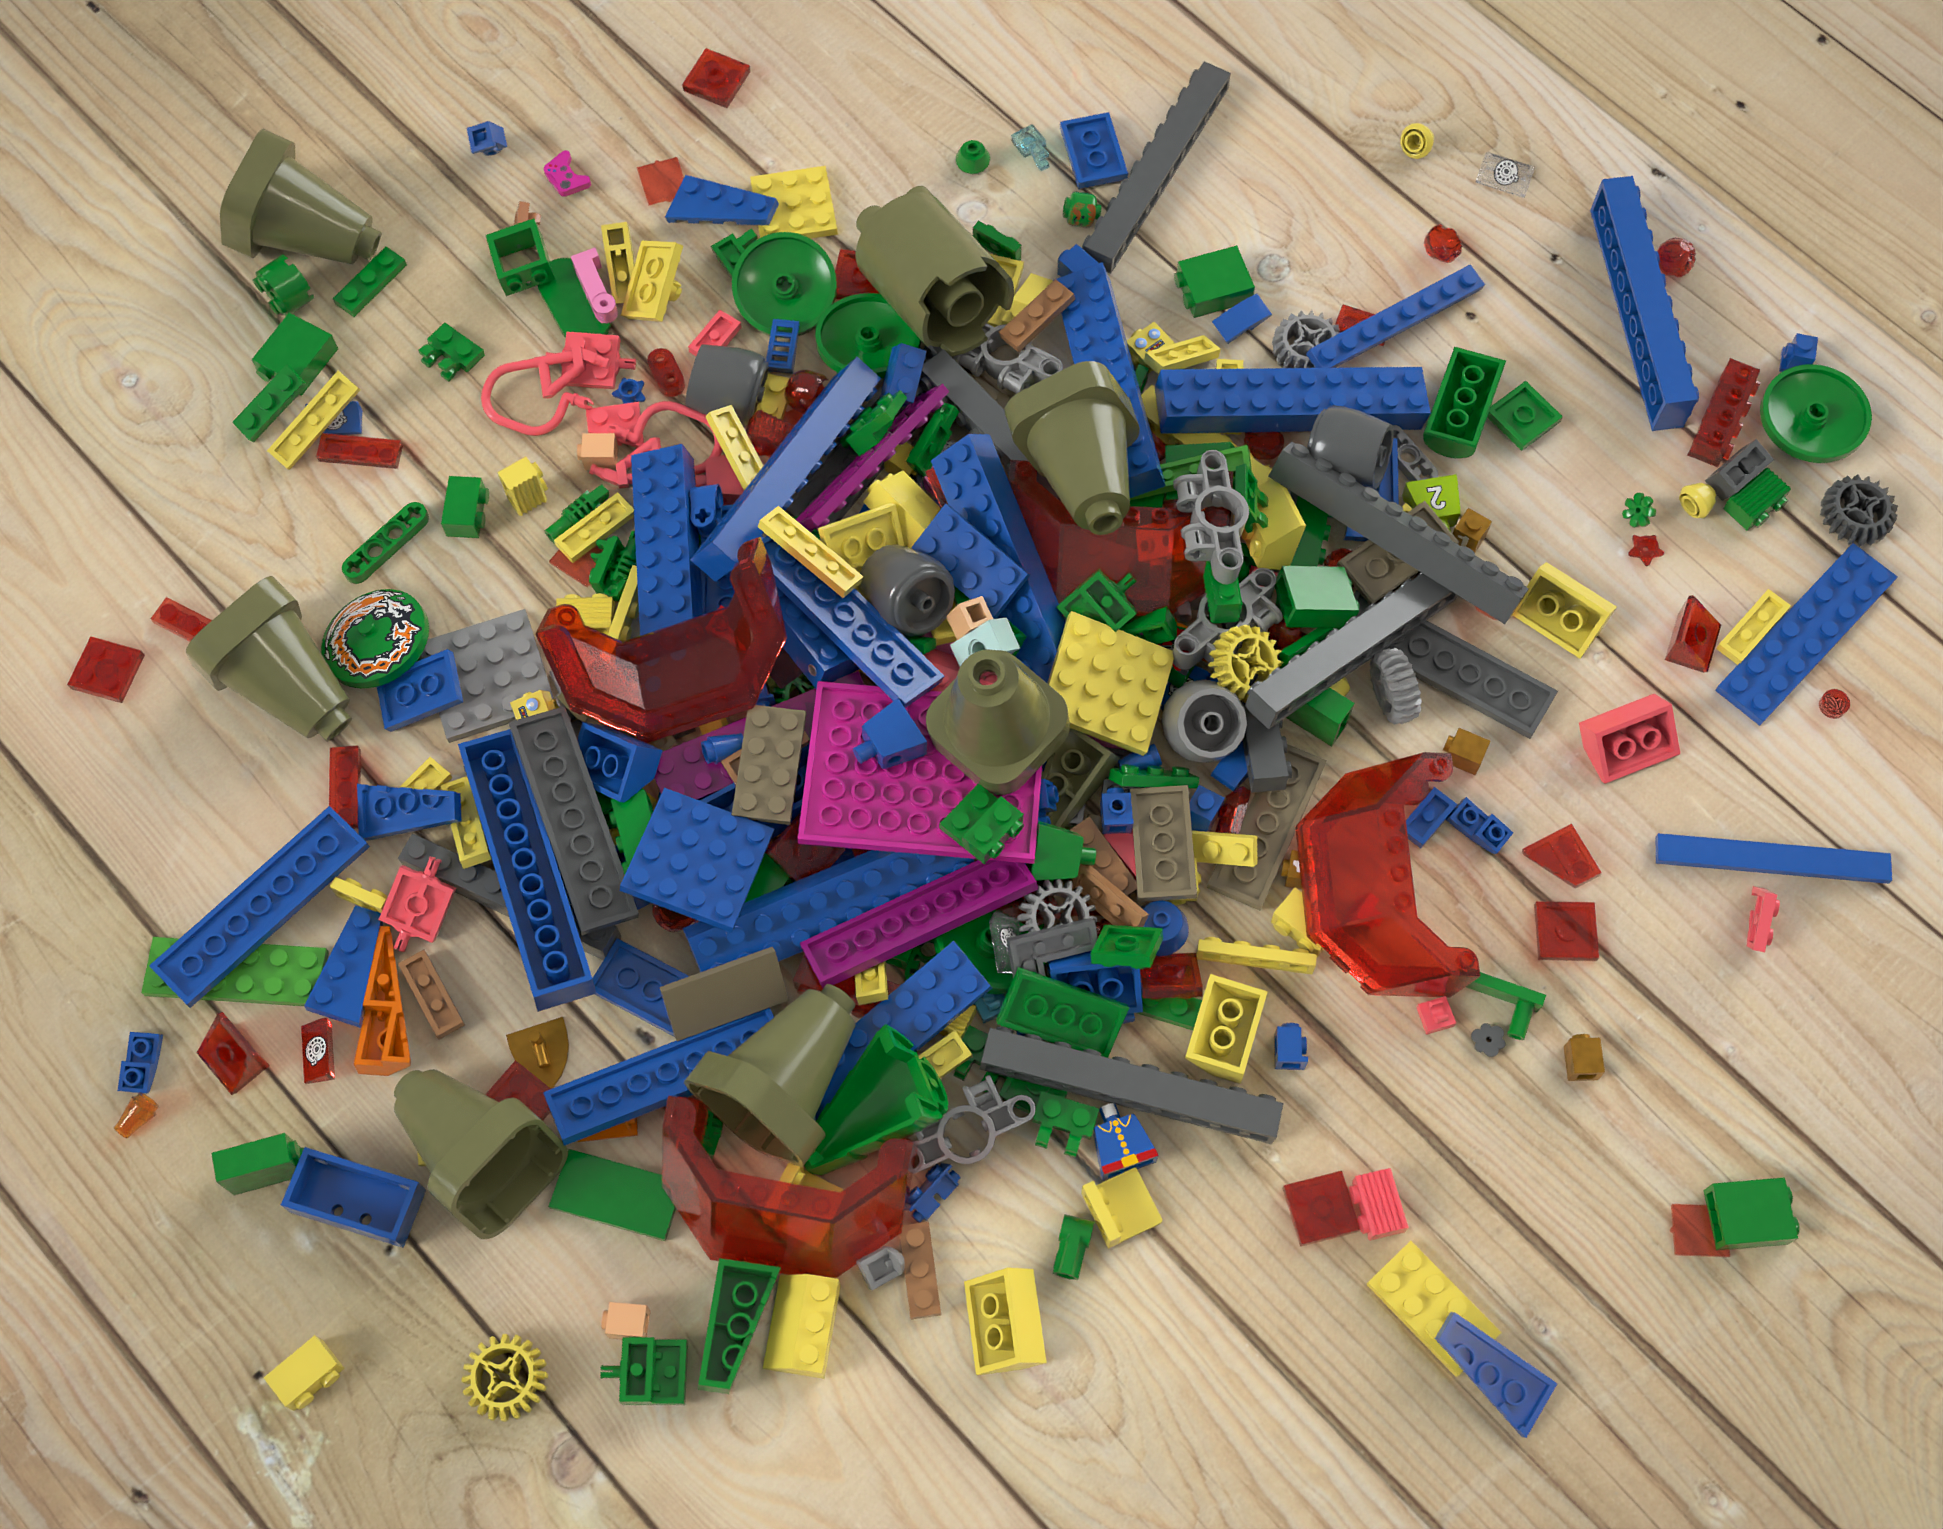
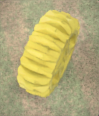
M1250 625L1232 627L1227 632L1219 635L1220 640H1216L1213 643L1216 650H1212L1209 653L1214 658V661L1208 664V666L1214 667L1215 671L1210 677L1217 678L1219 686L1227 687L1233 694L1236 693L1239 700L1244 703L1247 702L1249 697L1248 690L1251 687L1249 683L1250 680H1253L1254 675L1259 674L1255 682H1263L1273 670L1284 663L1277 659V655L1281 651L1274 650L1273 647L1276 641L1273 639L1268 640L1269 632H1260V627L1250 628ZM1239 642H1243L1242 647L1238 649L1237 654H1233V651Z
M502 1334L500 1344L492 1336L489 1338V1348L483 1343L478 1344L479 1349L482 1351L479 1356L474 1352L469 1354V1357L475 1362L473 1365L464 1364L463 1368L471 1372V1375L463 1376L461 1381L471 1385L463 1390V1394L465 1396H472L468 1404L471 1407L479 1405L477 1413L481 1416L488 1411V1419L494 1421L500 1413V1419L503 1422H507L510 1411L515 1419H519V1408L522 1407L529 1413L532 1409L528 1402L530 1400H533L535 1403L540 1402L541 1399L535 1395L536 1390L541 1392L546 1390V1386L538 1382L548 1378V1373L538 1370L546 1366V1361L544 1359L536 1360L540 1356L541 1351L538 1348L531 1350L532 1342L529 1340L521 1344V1337L519 1335H515L510 1343L509 1336ZM515 1353L512 1358L509 1357L502 1364L491 1362L493 1358L500 1354ZM524 1359L529 1370L526 1386L518 1378L522 1368L520 1364ZM484 1370L491 1376V1382L487 1388L489 1392L486 1396L481 1386ZM494 1370L508 1374L516 1385L500 1380L499 1375ZM507 1391H515L520 1394L508 1402H494L497 1397L501 1398Z

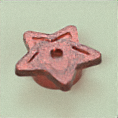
M1656 535L1632 536L1634 547L1628 552V555L1640 558L1645 566L1650 565L1652 558L1664 555V552L1659 548Z

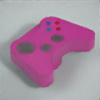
M567 150L558 154L543 169L546 178L559 195L563 197L583 191L591 186L588 176L577 175L569 167L572 158Z

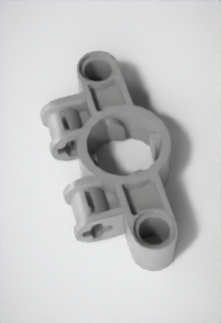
M986 323L982 329L988 340L977 348L953 358L960 366L972 371V375L976 377L986 370L991 377L997 379L998 388H1006L1016 394L1063 370V364L1060 359L1032 346L1031 342L1023 348L1016 359L1002 361L993 358L990 355L991 352L996 351L1000 346L1009 345L999 334V331L1007 324L993 327Z
M1209 450L1202 455L1197 474L1182 475L1173 481L1174 489L1177 490L1178 494L1177 509L1181 512H1192L1190 524L1181 530V536L1185 539L1186 543L1184 555L1189 561H1211L1214 578L1222 584H1231L1236 581L1243 564L1240 537L1248 519L1249 507L1245 498L1231 488L1225 456L1217 450ZM1210 506L1224 507L1235 515V525L1231 527H1216L1205 519V513L1201 510Z
M1258 568L1239 583L1243 605L1239 615L1242 621L1237 624V627L1242 625H1250V628L1256 626L1260 627V632H1266L1273 624H1278L1282 621L1281 611L1270 601L1276 583V576L1271 570ZM1206 595L1200 602L1196 621L1175 639L1173 664L1179 669H1190L1203 658L1209 663L1213 662L1214 658L1209 655L1212 650H1216L1213 643L1216 640H1220L1219 635L1230 630L1218 628L1217 625L1210 623L1206 618L1205 614L1209 611ZM1242 642L1237 644L1233 654H1237L1238 649L1242 647Z
M990 1075L986 1076V1080L974 1086H964L962 1088L969 1105H961L951 1109L942 1119L915 1133L919 1141L900 1151L897 1157L898 1167L904 1173L914 1174L948 1158L961 1164L978 1162L991 1151L997 1135L1032 1119L1036 1109L1034 1101L1026 1095H1018L1002 1102ZM988 1090V1093L975 1097L976 1094ZM1018 1100L1027 1101L1031 1107L1029 1115L1023 1118L1016 1116L1013 1111L1015 1102ZM963 1111L974 1112L984 1119L981 1123L985 1132L989 1131L990 1133L985 1149L982 1152L980 1149L969 1153L970 1157L959 1156L952 1152L950 1149L952 1148L951 1141L948 1136H944L945 1126L949 1119L952 1117L955 1120L965 1115ZM914 1151L919 1155L920 1162L916 1168H908L904 1164L903 1157L906 1152Z

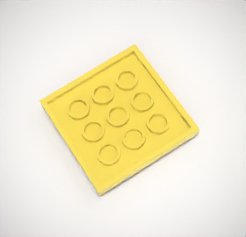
M1071 611L1066 620L1047 684L1065 700L1068 708L1070 728L1144 756L1148 752L1174 660L1173 651L1121 630L1115 632L1106 624Z

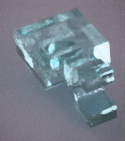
M1033 124L1011 135V142L1024 158L1032 155L1040 171L1050 167L1049 162L1046 160L1049 157V153L1045 149L1046 139Z

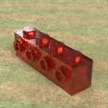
M1732 358L1729 359L1689 449L1688 456L1715 467L1719 466L1723 458L1728 460L1734 448V444L1730 443L1732 437L1737 439L1743 423L1739 422L1741 416H1747L1752 402L1748 401L1749 396L1754 397L1761 382L1757 380L1760 369Z

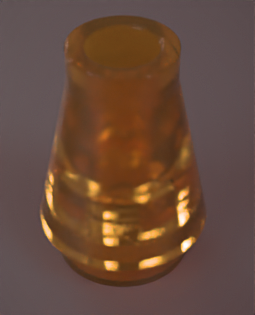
M139 1092L136 1097L132 1096L118 1123L114 1126L115 1131L121 1136L129 1138L132 1133L156 1115L155 1111L159 1108L158 1104L142 1092Z

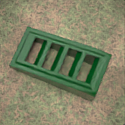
M1168 607L1157 609L1118 629L1154 644H1160L1177 638V622Z

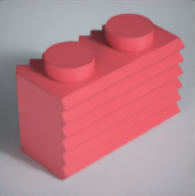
M1391 1168L1355 1176L1352 1186H1349V1192L1353 1204H1358L1361 1215L1358 1216V1223L1362 1234L1367 1233L1368 1239L1371 1241L1405 1233L1409 1227Z

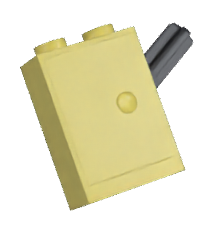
M904 471L895 475L890 473L882 481L876 480L867 489L869 495L863 501L870 510L889 503L896 504L904 546L908 548L914 545L941 510L923 491L922 476L918 473L908 476Z

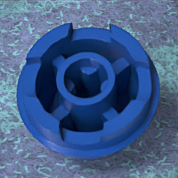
M1152 901L1141 906L1149 914L1143 927L1163 928V941L1156 956H1166L1177 952L1185 944L1189 934V925L1184 913L1168 901Z

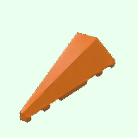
M380 926L363 1001L365 1014L354 1060V1066L358 1074L389 1076L411 1066L392 934L388 926Z

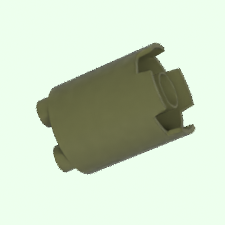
M916 186L905 195L888 202L882 208L877 205L869 206L859 214L856 227L861 235L856 247V262L860 272L927 347H941L950 356H957L977 348L988 340L982 327L991 319L999 306L1005 310L1011 309L1014 298L1013 281L997 261L925 186Z

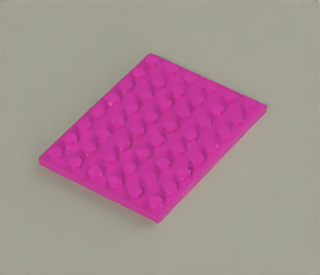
M818 681L798 844L977 859L939 829L941 821L977 785L944 757L931 742L926 726V714L931 703L942 692L929 691L905 708L927 741V754L883 769L875 757L859 763L854 755L853 748L864 742L862 738L863 724L892 703L893 700L879 686ZM1042 766L1017 791L1006 795H994L998 799L1002 796L1024 814V827L1015 838L1010 837L1004 843L1005 847L995 859L990 858L989 860L1034 864Z

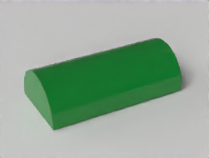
M1454 346L1423 433V440L1432 451L1455 459L1468 458L1475 453L1506 360Z

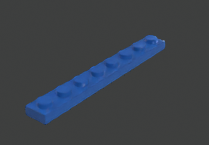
M1469 264L1309 349L1306 355L1315 368H1336L1482 290L1485 283L1472 265Z

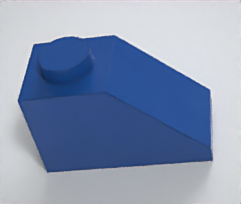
M1201 785L1198 786L1189 802L1192 831L1210 832L1222 811L1225 798Z

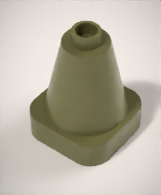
M261 129L254 138L225 192L220 208L222 245L251 258H255L262 247L266 246L354 264L359 256L369 261L373 258L382 232L371 228V215L295 160L294 142L266 129Z
M1095 361L1076 363L1014 395L1006 404L1005 416L1015 445L1037 472L1046 477L1079 527L1090 530L1097 535H1105L1117 530L1130 509L1127 448L1138 438L1140 427L1130 399L1108 368Z
M268 576L253 585L207 624L188 644L186 654L193 667L217 691L229 687L306 738H312L320 734L328 742L339 735L352 721V718L344 711L350 699L301 622L302 614L298 601L273 576Z
M981 650L970 655L962 663L956 678L931 703L926 714V726L934 747L973 782L979 783L994 795L1010 794L1021 788L1063 744L1070 729L1068 708L1063 697L1014 655L1002 650ZM988 675L997 676V681L991 685H982L979 682L980 678L984 680Z
M826 984L821 992L808 989L728 1056L707 1051L684 1080V1084L699 1101L747 1145L764 1155L803 1167L826 1136L823 1129L813 1119L855 1028V1022L849 1015L854 1009L855 1003L845 992L831 984Z
M435 1069L423 1072L420 1070L411 1071L403 1076L395 1087L394 1096L396 1101L394 1112L431 1173L428 1181L429 1192L480 1239L493 1238L506 1230L555 1179L567 1160V1147L519 1099L509 1098L498 1102Z

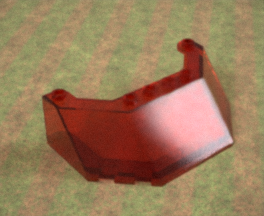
M1011 460L1008 481L1058 603L1064 600L1099 568L1110 580L1116 583L1122 580L1128 573L1132 574V578L1134 577L1137 582L1128 588L1125 594L1127 600L1136 608V615L1145 616L1163 607H1168L1171 614L1177 612V607L1187 601L1190 603L1205 593L1206 588L1203 575L1207 561H1189L1184 555L1186 543L1185 539L1181 536V530L1190 524L1192 512H1181L1177 508L1130 506L1127 515L1123 518V522L1117 530L1109 534L1097 535L1090 530L1079 527L1064 504L1037 482V470L1029 461ZM1228 471L1230 485L1233 489V471ZM1215 506L1206 507L1201 510L1205 513V519L1210 524L1216 527H1230V510Z
M761 537L744 542L738 549L737 558L739 562L733 566L730 575L735 593L728 607L622 642L586 626L578 609L570 604H561L547 609L535 635L570 711L582 715V713L599 720L598 723L617 731L621 729L637 736L636 739L649 743L754 708L779 652L787 639L772 564Z
M1423 752L1345 773L1295 826L1307 938L1315 945L1318 943L1331 955L1329 958L1345 974L1348 972L1361 984L1360 988L1367 995L1446 996L1450 998L1480 977L1478 958L1472 950L1466 947H1449L1417 917L1404 805L1420 804L1429 794L1428 781L1443 782L1452 775L1453 763L1450 753Z
M668 1095L662 1125V1188L710 1260L719 1261V1258L781 1267L779 1273L787 1275L810 1274L837 1278L856 1265L857 1260L876 1251L902 1233L918 1149V1140L908 1138L887 1140L881 1146L877 1167L842 1192H836L718 1169L702 1146L708 1118L707 1107L698 1099Z

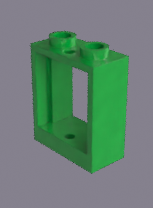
M535 218L485 235L498 281L506 296L555 280L543 236ZM536 246L540 260L506 272L504 271L501 257Z

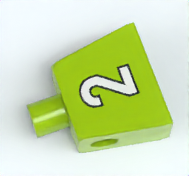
M1456 474L1406 482L1402 493L1404 503H1407L1413 509L1425 501L1449 530L1450 527L1457 524L1461 510Z

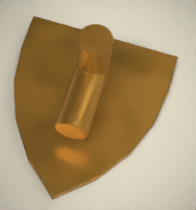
M563 1017L506 1035L509 1049L521 1070L536 1083L553 1089L559 1081L568 1060L569 1040Z

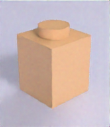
M582 433V444L577 445V458L582 460L585 470H590L592 464L597 465V467L616 470L618 443L615 433Z
M983 596L958 604L946 616L957 640L986 621L993 619Z
M609 1302L608 1310L603 1311L601 1328L605 1329V1334L609 1339L622 1340L623 1337H647L651 1310L647 1305Z

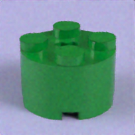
M282 254L256 271V278L253 279V283L261 293L265 291L271 300L268 303L277 315L284 314L287 316L288 313L293 314L312 301L314 294L308 295L307 291L311 289L308 282L294 264L287 265L285 260L288 258Z

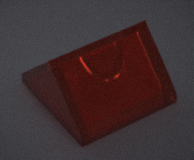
M1694 595L1688 596L1678 613L1665 660L1704 673L1709 670L1721 624Z
M223 1012L217 1014L196 1052L231 1095L236 1094L270 1066L236 1024Z

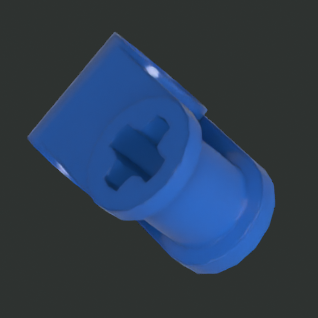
M719 484L692 487L690 489L691 521L704 539H707L722 520L723 494Z

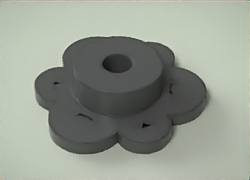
M1484 1023L1480 1029H1475L1471 1034V1039L1476 1043L1475 1050L1477 1052L1484 1051L1488 1057H1495L1499 1049H1503L1506 1045L1502 1039L1504 1031L1499 1026L1491 1027L1490 1024Z

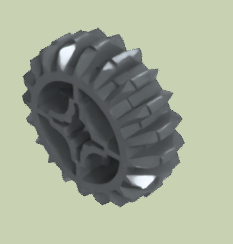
M1858 474L1852 479L1847 475L1841 481H1835L1825 492L1820 505L1822 507L1820 516L1825 517L1823 525L1831 526L1829 534L1836 532L1838 540L1846 538L1848 545L1856 541L1859 547L1864 545L1865 542L1872 545L1876 540L1884 539L1887 533H1890L1898 516L1896 514L1898 505L1893 504L1895 496L1887 495L1889 487L1882 489L1879 487L1880 480L1872 483L1869 476L1862 480ZM1844 498L1845 508L1841 509L1840 499ZM1874 512H1876L1878 518L1876 523L1872 519Z

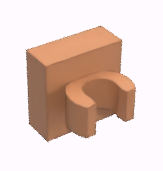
M519 201L514 225L535 218L537 225H540L541 215L529 213L530 203Z

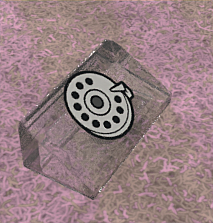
M1486 152L1475 183L1525 198L1535 167Z
M993 912L989 924L997 973H1012L1006 938L1021 935L1019 920L1000 912Z

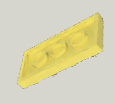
M1412 1241L1400 1250L1366 1284L1456 1377L1463 1370L1435 1340L1450 1312L1457 1313L1494 1340L1502 1333Z

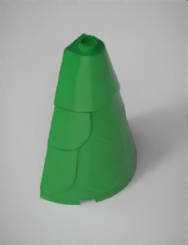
M885 1024L876 1032L854 1068L849 1071L831 1102L826 1104L817 1118L816 1123L823 1129L826 1136L804 1164L806 1170L811 1174L822 1176L864 1160L868 1154L891 1146L894 1142L922 1131L924 1128L942 1119L943 1115L948 1111V1098L945 1088L925 1056L919 1059L918 1054L911 1050L914 1044L889 1025Z

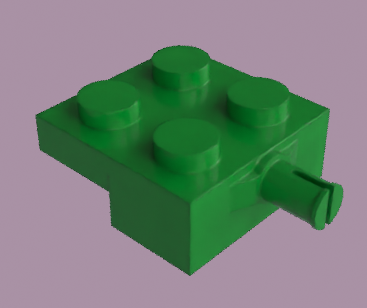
M899 390L894 395L887 393L877 402V407L874 409L868 407L857 416L859 419L850 426L851 432L840 439L844 448L851 446L861 456L878 444L907 399L903 392Z
M1099 568L1057 605V608L1066 618L1073 611L1106 624L1116 632L1137 614L1136 608L1127 600L1125 591L1137 581L1134 577L1132 578V574L1128 573L1122 580L1116 583L1110 580Z
M623 1337L620 1365H601L600 1370L602 1372H600V1378H619V1402L622 1405H685L688 1340Z

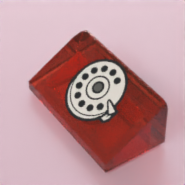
M321 1018L301 1026L304 1083L335 1080L331 1021L328 1018Z

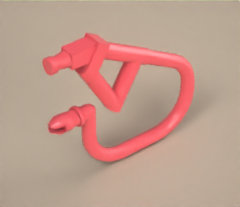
M581 346L571 347V351L503 364L494 369L484 383L481 393L483 410L490 420L500 426L530 436L547 434L561 423L569 403L572 406L576 405L588 410L593 408L587 405V403L594 405L592 400L579 396L578 393L565 392L552 419L544 425L533 427L503 417L493 409L490 398L496 381L502 375L509 372L535 367L539 368L543 398L548 399L552 398L586 370V363L594 366H603V368L608 369L611 359L604 358ZM573 361L574 366L551 383L549 366Z
M661 401L652 404L642 412L633 432H631V429H625L616 424L609 425L607 431L615 433L617 438H621L625 442L628 440L637 443L648 420L654 414L666 410L698 420L706 424L710 429L711 427L705 417L706 415L677 402ZM715 435L714 448L709 458L720 456L722 453V448ZM650 438L616 463V471L592 464L589 474H595L602 478L603 481L619 486V489L629 488L628 484H632V473L627 474L626 470L632 466L631 455L661 449L660 438ZM705 462L694 466L695 475L706 472Z

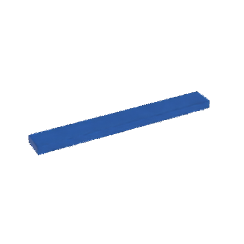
M1658 833L1655 837L1656 864L1889 884L1892 881L1891 853Z

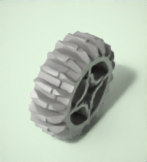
M1301 310L1298 313V317L1291 313L1288 320L1283 319L1280 326H1277L1272 340L1273 356H1277V364H1284L1283 368H1315L1307 357V352L1316 345L1339 334V325H1332V318L1323 319V312L1319 316H1315L1312 310L1309 312V315H1305ZM1294 336L1296 338L1294 344L1289 345L1288 340Z
M1388 648L1375 654L1370 661V680L1383 715H1386L1387 720L1394 725L1410 722L1414 718L1419 717L1422 703L1420 698L1421 692L1415 677L1416 673L1412 669V664L1408 662V657L1397 648Z
M1061 879L1054 880L1053 886L1049 880H1045L1042 887L1038 885V890L1033 891L1034 894L1029 893L1024 896L1028 903H1021L1019 908L1025 911L1026 914H1020L1017 919L1019 921H1026V925L1020 927L1019 931L1025 932L1028 930L1030 933L1040 930L1036 921L1037 909L1039 910L1038 914L1044 919L1043 929H1047L1053 926L1054 915L1062 911L1059 918L1061 923L1055 926L1074 922L1071 918L1073 907L1076 909L1078 921L1092 918L1097 922V917L1089 916V912L1094 911L1096 908L1094 905L1087 907L1085 902L1090 900L1091 897L1085 895L1081 898L1080 893L1083 889L1081 886L1072 891V881H1067L1062 887ZM1047 896H1060L1066 899L1059 907L1042 901Z

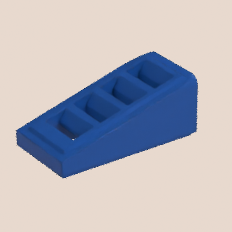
M773 319L766 362L769 363L768 372L794 374L799 321ZM778 327L792 328V333L778 332ZM777 337L791 338L790 342L777 341ZM776 347L789 348V352L776 351ZM775 356L787 357V361H777L774 359Z

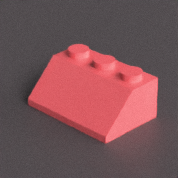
M1651 694L1579 722L1583 748L1604 784L1680 754L1672 704L1656 694Z

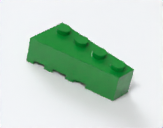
M719 1258L697 1390L729 1394L781 1267Z

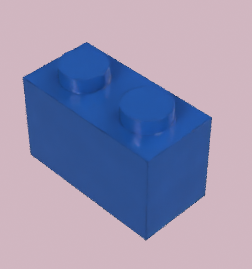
M903 343L892 347L879 399L887 393L894 395L901 390L907 397L902 406L905 407L914 403L926 355L925 350Z

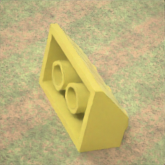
M1270 479L1258 486L1259 490L1268 497V507L1263 508L1260 503H1257L1259 511L1268 518V527L1262 528L1260 524L1253 523V532L1247 533L1244 528L1241 536L1257 568L1281 570L1282 566H1290L1306 524L1287 488Z
M1546 562L1538 568L1527 585L1529 590L1516 608L1513 616L1581 659L1602 631L1617 606Z
M1210 974L1185 1058L1213 1076L1241 1084L1268 991Z
M1005 1268L964 1281L976 1375L1023 1370L1047 1363L1033 1269Z
M810 1274L780 1275L763 1369L825 1378L841 1287L839 1279Z

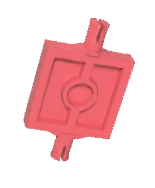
M566 332L565 347L562 352L571 351V347L581 346L604 358L611 359L608 369L603 368V366H594L586 363V370L567 386L615 390L616 376L620 369H636V359L620 357V337L618 335ZM573 361L560 363L562 367L561 376L574 366Z
M430 856L424 871H416L404 865L399 867L379 918L380 921L392 925L400 932L393 947L396 950L399 949L398 951H406L410 937H420L431 943L436 941L457 889L435 877L441 863L440 859Z

